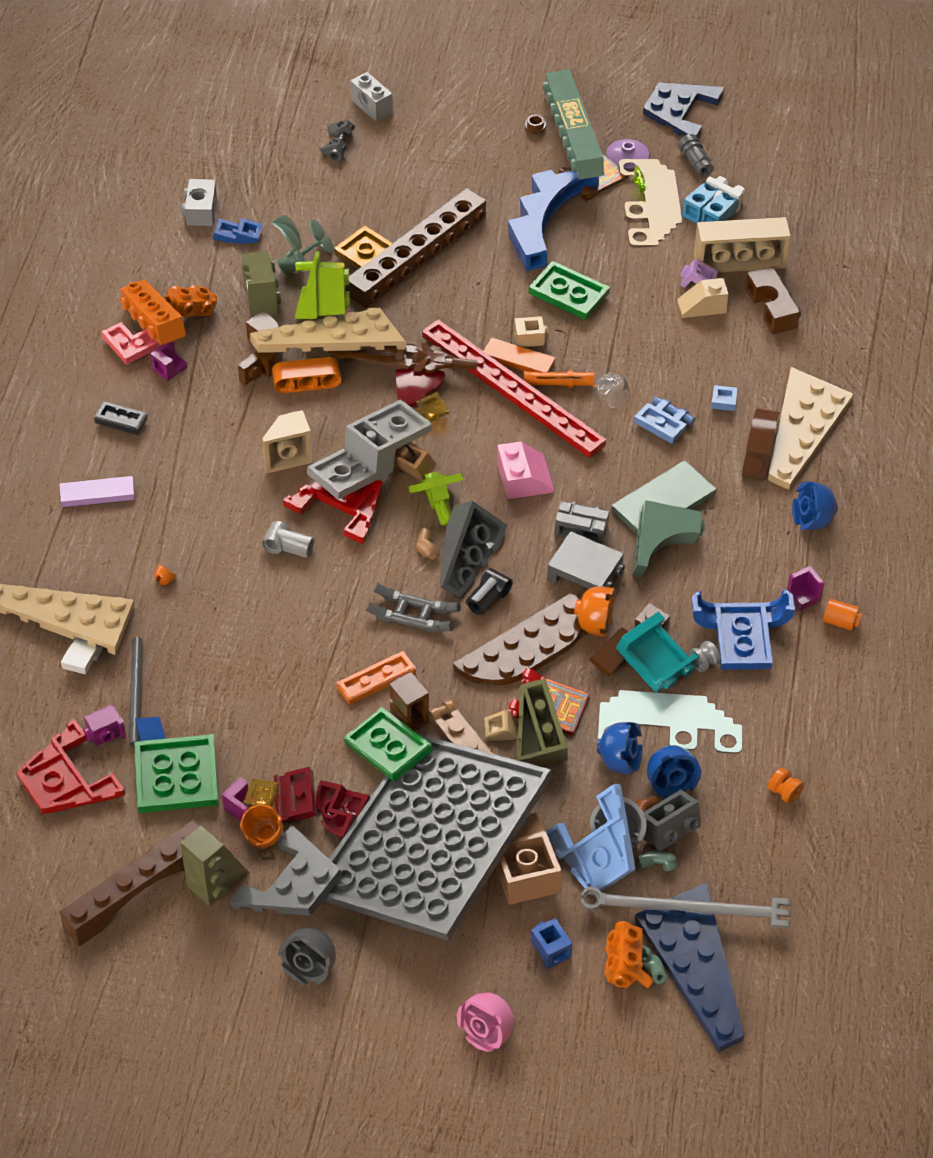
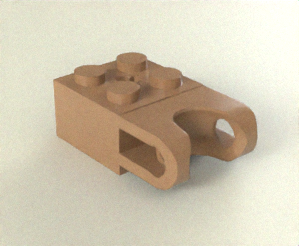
M537 813L529 814L525 820L524 827L517 832L495 867L509 905L562 893L561 868L546 831L544 832Z

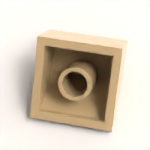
M303 410L280 415L262 438L266 474L312 463L311 431Z

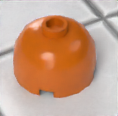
M603 586L589 588L584 592L581 600H576L574 614L578 615L579 624L587 633L598 637H607L609 631H604L606 624L611 625L615 597L610 596V594L612 595L615 592L614 588Z

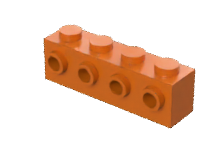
M145 279L131 282L127 286L120 288L122 295L120 303L123 310H127L132 319L139 322L140 327L148 332L151 339H155L162 346L186 336L182 316Z

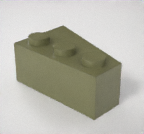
M268 251L241 254L250 316L253 317L262 310L269 315L278 314L277 304H281L280 291H276L278 280L277 275L273 274L275 273L274 259L270 260Z

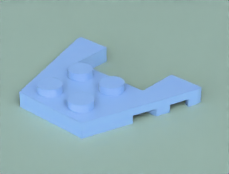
M613 784L596 796L607 819V823L575 845L564 823H557L546 831L549 841L555 849L554 853L559 859L566 861L572 868L570 870L571 873L585 889L595 887L603 892L635 870L620 784Z

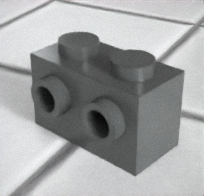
M682 790L677 791L643 812L646 818V832L643 840L659 851L701 827L699 801Z

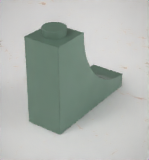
M645 500L639 512L632 576L642 578L648 567L650 557L658 550L672 544H694L698 536H702L704 532L705 522H702V512Z

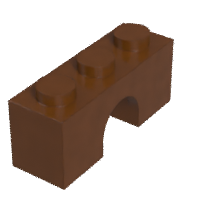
M773 267L748 272L745 289L754 304L767 302L765 303L763 319L771 333L776 334L796 329L801 317V311L799 306L795 305L792 300L790 291L786 290L783 285L781 276L777 275Z

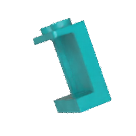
M659 611L623 635L616 646L619 653L655 693L662 688L666 690L671 688L678 681L677 678L683 675V677L689 675L695 669L693 664L698 658L696 653L688 657L661 627L665 618Z

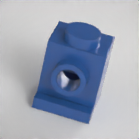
M556 918L548 922H540L531 930V943L545 962L547 970L571 958L572 942Z

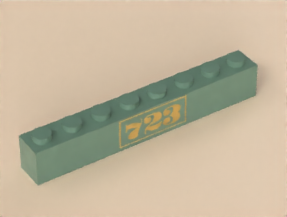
M570 69L545 73L546 81L542 82L544 95L546 94L547 103L550 105L551 114L554 116L555 125L558 127L559 136L562 138L564 149H566L568 161L570 160L572 172H576L579 180L605 176L603 154Z

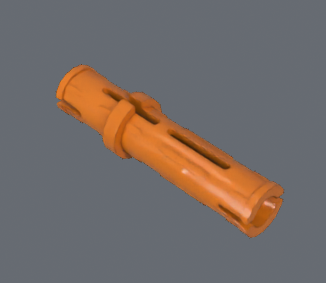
M573 370L568 372L524 371V381L531 386L594 387V372H573Z

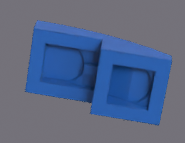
M218 218L213 239L228 243L258 242L263 224L241 218L240 224Z

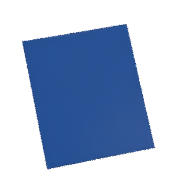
M160 717L135 718L141 741L166 739Z

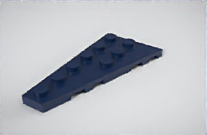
M707 882L670 898L711 902ZM646 909L635 914L637 925L639 928H642L644 936L656 955L661 959L663 966L717 1051H723L742 1042L744 1032L714 913Z

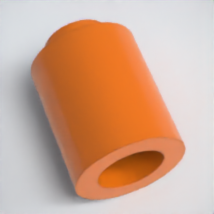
M830 598L823 622L853 631L854 627L859 628L863 613L859 612L860 607Z

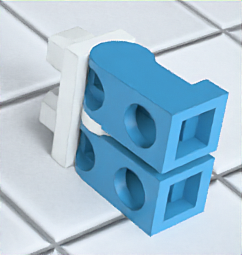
M721 176L717 179L709 177L706 183L700 185L684 199L682 216L695 223L726 221L740 210L741 201L745 195V188L739 185L732 188L728 186L727 179Z

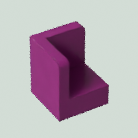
M173 341L160 346L150 353L152 369L167 381L188 367L187 362L176 355Z
M809 566L789 576L787 591L793 594L794 604L801 611L821 602L824 582L814 569Z
M240 777L222 793L223 809L239 821L242 820L243 814L250 807L261 804L249 795L248 783Z

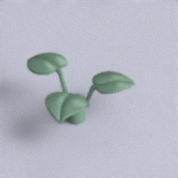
M279 216L271 223L282 232L293 247L285 254L286 256L278 260V265L285 275L296 271L295 262H305L303 255L319 244L326 254L331 253L334 249L330 237L315 219L309 222V228L317 241L302 252H295L302 249V242L298 228L288 216Z

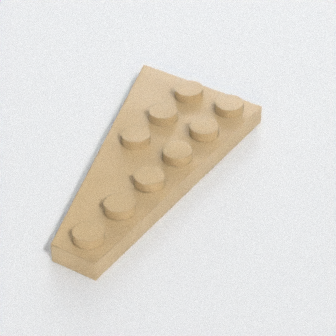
M791 367L768 481L788 490L792 487L852 402L853 393Z

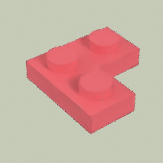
M122 322L102 331V338L126 365L152 353L161 346L155 339H151L146 330L132 335Z

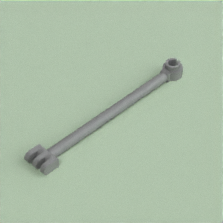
M588 887L583 890L581 894L583 899L580 900L582 906L590 911L596 910L600 906L608 905L771 918L770 927L790 928V921L779 920V917H791V910L780 909V906H791V899L772 897L771 907L610 895L601 893L595 887ZM594 896L597 900L596 903H587V897Z

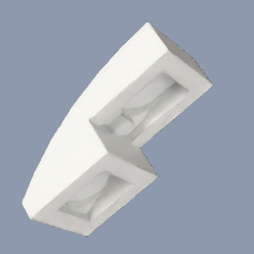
M76 638L61 661L62 668L86 674L92 661L98 660L104 647L98 645L95 648L88 645L87 640Z

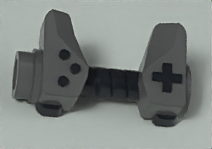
M348 119L328 125V133L336 135L338 138H334L326 146L319 148L323 155H329V158L333 161L341 160L347 149L345 144L346 138L351 136L355 128Z

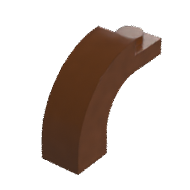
M262 310L246 322L247 338L250 340V333L258 332L261 329L278 328L279 325L269 314ZM256 351L238 364L239 381L247 385L252 380L257 379L262 373L267 377L272 376V367L282 362L283 352L258 353Z
M756 408L748 438L742 476L766 479L781 412Z

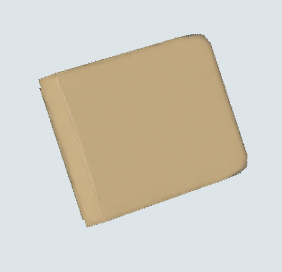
M508 710L484 718L485 739L487 741L517 739L516 718Z

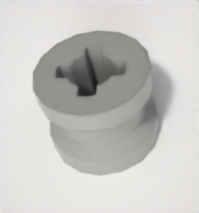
M705 641L701 644L700 648H693L689 651V657L694 653L698 656L693 665L699 672H705L709 665H716L721 659L718 649L710 641Z

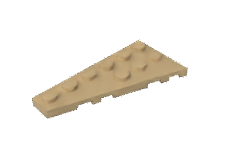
M380 308L348 312L345 315L334 317L327 316L324 319L307 320L299 324L282 325L278 328L261 329L258 332L250 333V341L258 353L287 352L289 348H300L304 352L311 351V347H323L324 351L361 350L363 346L384 350V346L397 345V349H405L406 341Z
M0 584V613L5 615L13 613L20 616V620L24 622L35 621L40 623L41 628L71 639L81 638L87 640L88 645L95 648L98 645L106 647L108 652L116 655L134 609L133 599Z

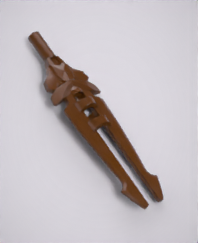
M421 343L422 349L416 348L414 344H405V349H397V345L384 346V350H379L390 352V356L351 351H328L330 355L340 360L353 358L407 370L415 367L413 372L426 371V373H434L439 369L453 367L477 370L478 360L455 358L443 352L439 346L433 345L430 347L425 343ZM363 346L364 349L376 350L375 347Z

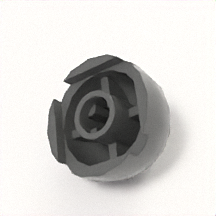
M310 927L293 932L284 940L278 951V957L281 955L283 960L281 964L283 970L290 978L305 985L307 980L316 982L314 985L326 980L336 961L335 946L332 940L320 930Z

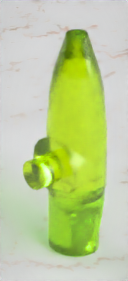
M636 165L634 170L635 177H632V182L638 185L640 192H644L646 190L644 175L640 167Z

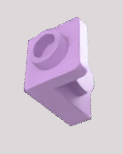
M694 259L690 265H685L681 272V286L685 288L691 281L697 284L701 280L716 279L718 270Z

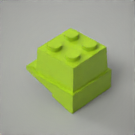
M320 251L315 252L313 261L295 262L296 271H310L307 285L302 286L295 319H317L318 316L345 314V308H350V293L345 291V285H349V268L344 269V263L320 262Z

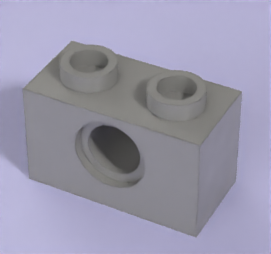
M368 72L350 80L351 100L377 122L393 114V94Z
M189 179L188 188H184V201L186 203H182V216H186L187 225L213 226L217 200L216 180Z

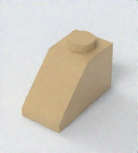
M724 278L701 280L677 299L681 317L688 318L726 313L728 291Z

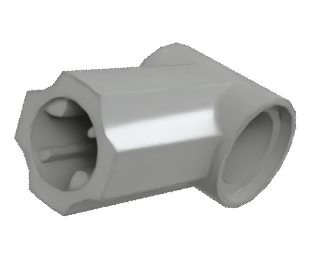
M280 521L271 523L261 542L262 547L270 553L279 554L281 551H285L306 558L310 557L315 543L314 537L291 531L288 525Z

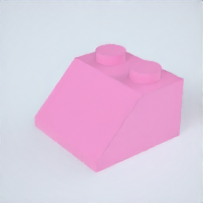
M523 442L498 445L497 466L507 500L554 493V486L543 453Z

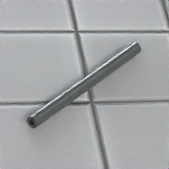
M139 637L132 640L129 746L135 747L134 742L140 741L135 718H140L143 640Z

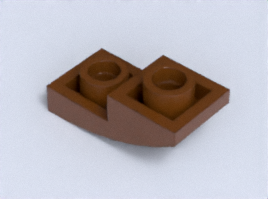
M623 627L608 639L589 660L608 677L626 660L616 649L622 636L628 633Z

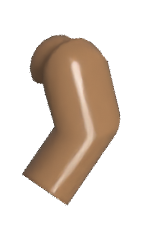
M422 528L418 536L416 549L424 557L435 560L439 556L440 550L430 541L432 532L429 529Z

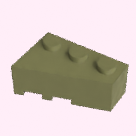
M546 678L520 685L517 761L544 767L568 760V747Z
M202 826L198 827L180 842L187 887L209 906L216 900L224 898L228 890L249 873L235 856Z

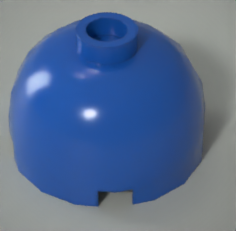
M802 482L796 492H800L798 499H793L792 515L795 524H800V529L819 530L828 526L838 510V504L832 490L818 482Z
M627 721L614 723L608 726L602 734V738L597 741V753L601 755L605 766L615 773L634 774L633 771H638L640 767L643 745H638L637 736L642 737L638 723Z
M666 745L652 754L648 761L646 773L650 785L660 797L668 798L679 790L685 792L689 789L692 791L700 781L702 770L696 757L687 748L678 745Z

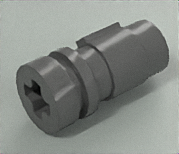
M694 134L684 136L678 143V148L684 158L688 159L694 171L700 177L710 175L714 167L703 150L699 139Z

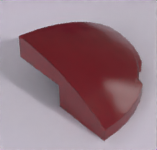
M411 367L408 370L396 369L398 400L401 399L410 407L425 402L427 396L432 393L433 388L436 393L442 387L445 381L444 371L437 370L434 373H426V371L413 372L415 367Z
M320 780L316 793V810L322 813L324 821L322 820L321 822L325 828L333 835L343 839L371 797L367 794L347 790L343 785Z

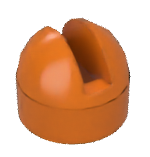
M161 564L154 573L155 581H160V585H168L176 577L173 572Z

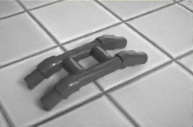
M377 583L373 592L383 596L384 599L390 602L397 603L396 610L393 612V610L379 607L372 602H369L365 610L385 622H395L424 629L431 633L453 631L454 624L452 621L430 620L431 612L434 611V613L439 614L460 612L461 604L459 602L432 601L415 597ZM408 605L422 608L419 618L404 615Z

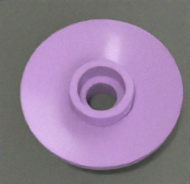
M622 139L613 142L607 148L606 156L619 166V161L622 159H649V151L639 141ZM628 162L624 164L623 168L625 170L637 169V166L634 163Z

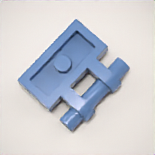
M654 397L652 405L647 403L634 416L635 424L671 444L686 431L687 424L692 426L695 422V417L689 415L687 410L683 408L678 409L669 400H662L658 397Z

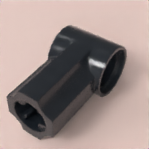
M488 568L481 578L480 585L466 599V605L474 614L484 615L499 597L504 598L507 596L513 585V579L493 568Z

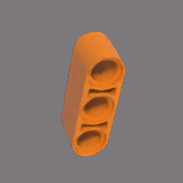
M333 357L284 361L272 367L274 388L280 393L337 387L341 383L339 362Z

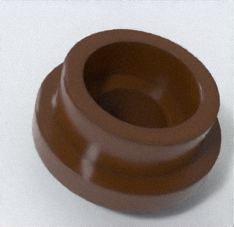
M531 115L525 122V129L532 134H539L546 129V122L540 115Z

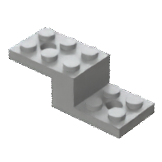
M400 399L347 425L344 449L308 466L307 475L339 500L392 473L395 450L431 432L432 423Z

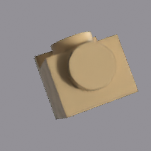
M542 316L515 318L514 337L516 345L520 347L544 346L545 339H548V326L543 325Z

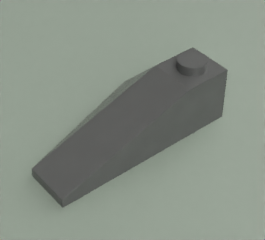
M474 501L454 505L446 528L439 587L457 599L462 597L475 580L477 572L482 567H485L488 563L487 559L491 554L496 552L501 546L507 524Z

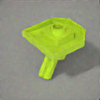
M439 471L425 474L426 479L420 480L418 484L408 486L409 492L414 493L425 490L431 508L437 512L440 524L447 526L452 512L449 506L450 497L446 484L462 481V473L446 476V474L440 475Z

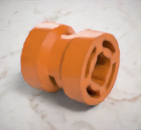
M781 767L772 775L767 788L773 793L780 794L784 802L791 804L801 794L805 784L798 778H792L790 772Z

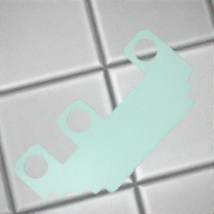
M620 690L619 696L611 697L609 703H600L598 739L602 738L606 727L614 723L627 721L644 725L670 726V745L694 749L697 746V728L715 730V749L718 751L739 752L742 749V725L733 724L732 718L724 717V711L716 710L713 703H707L706 696ZM680 731H686L691 734L692 741L686 745L679 744L675 739L676 734ZM729 734L736 738L737 743L732 748H726L721 745L720 738L723 735Z

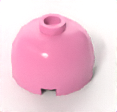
M490 992L478 993L470 997L459 1006L456 1014L459 1028L464 1027L468 1033L465 1037L468 1042L485 1052H491L493 1049L501 1047L511 1036L515 1024L514 1015L507 1002Z

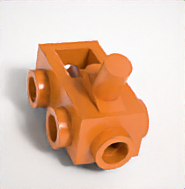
M192 285L189 288H180L179 286H173L168 289L165 300L182 317L210 316L213 314L217 304V295L211 293L207 287Z
M626 921L617 922L615 929L608 934L605 947L608 955L604 972L607 982L617 987L628 988L637 980L648 988L654 980L642 970V928L631 925Z

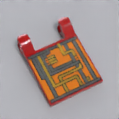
M527 668L523 672L521 683L526 684L544 679L545 677ZM546 678L562 731L573 736L590 693ZM513 699L509 704L508 711L515 718H519L520 701Z

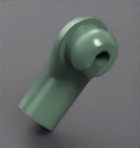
M654 850L636 856V862L640 869L661 863L663 870L667 872L677 868V863L675 862L677 858L673 853Z
M642 947V968L652 974L655 983H664L667 975L661 959L651 954L649 948Z

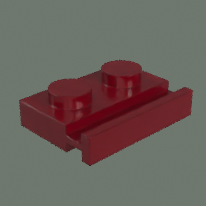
M310 766L286 772L283 776H273L275 810L281 817L282 822L289 820L290 822H295L316 816L314 777Z

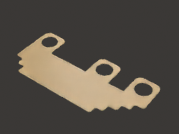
M622 159L619 161L621 174L642 175L646 201L626 202V215L629 218H648L649 228L630 229L628 231L629 241L632 245H659L658 240L665 239L664 234H670V228H676V223H682L675 171L668 170L667 166L661 165L658 159ZM631 162L636 164L637 170L628 172L623 166L625 163ZM632 205H639L643 208V212L635 215L629 211V208ZM643 232L647 235V239L643 242H638L634 240L633 234Z

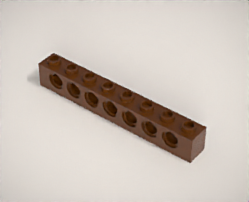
M467 188L351 274L349 276V285H346V291H349L350 298L364 308L376 302L382 295L392 290L395 285L408 278L412 272L422 267L429 259L438 255L446 246L452 244L463 233L468 232L471 227L481 222L486 217V200Z

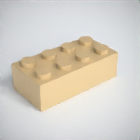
M786 217L697 222L694 259L718 270V272L752 271L768 267L785 269L790 242V232Z

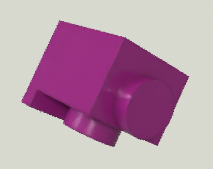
M113 704L84 716L86 727L83 728V731L89 743L93 741L95 746L108 743L118 736L121 739L126 738L124 722Z

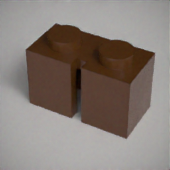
M412 672L397 677L389 684L390 713L413 731H416L429 724V692Z

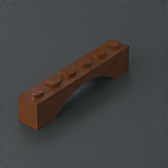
M193 820L59 911L63 929L80 947L102 932L117 912L145 888L169 875L185 871L180 842L200 826Z

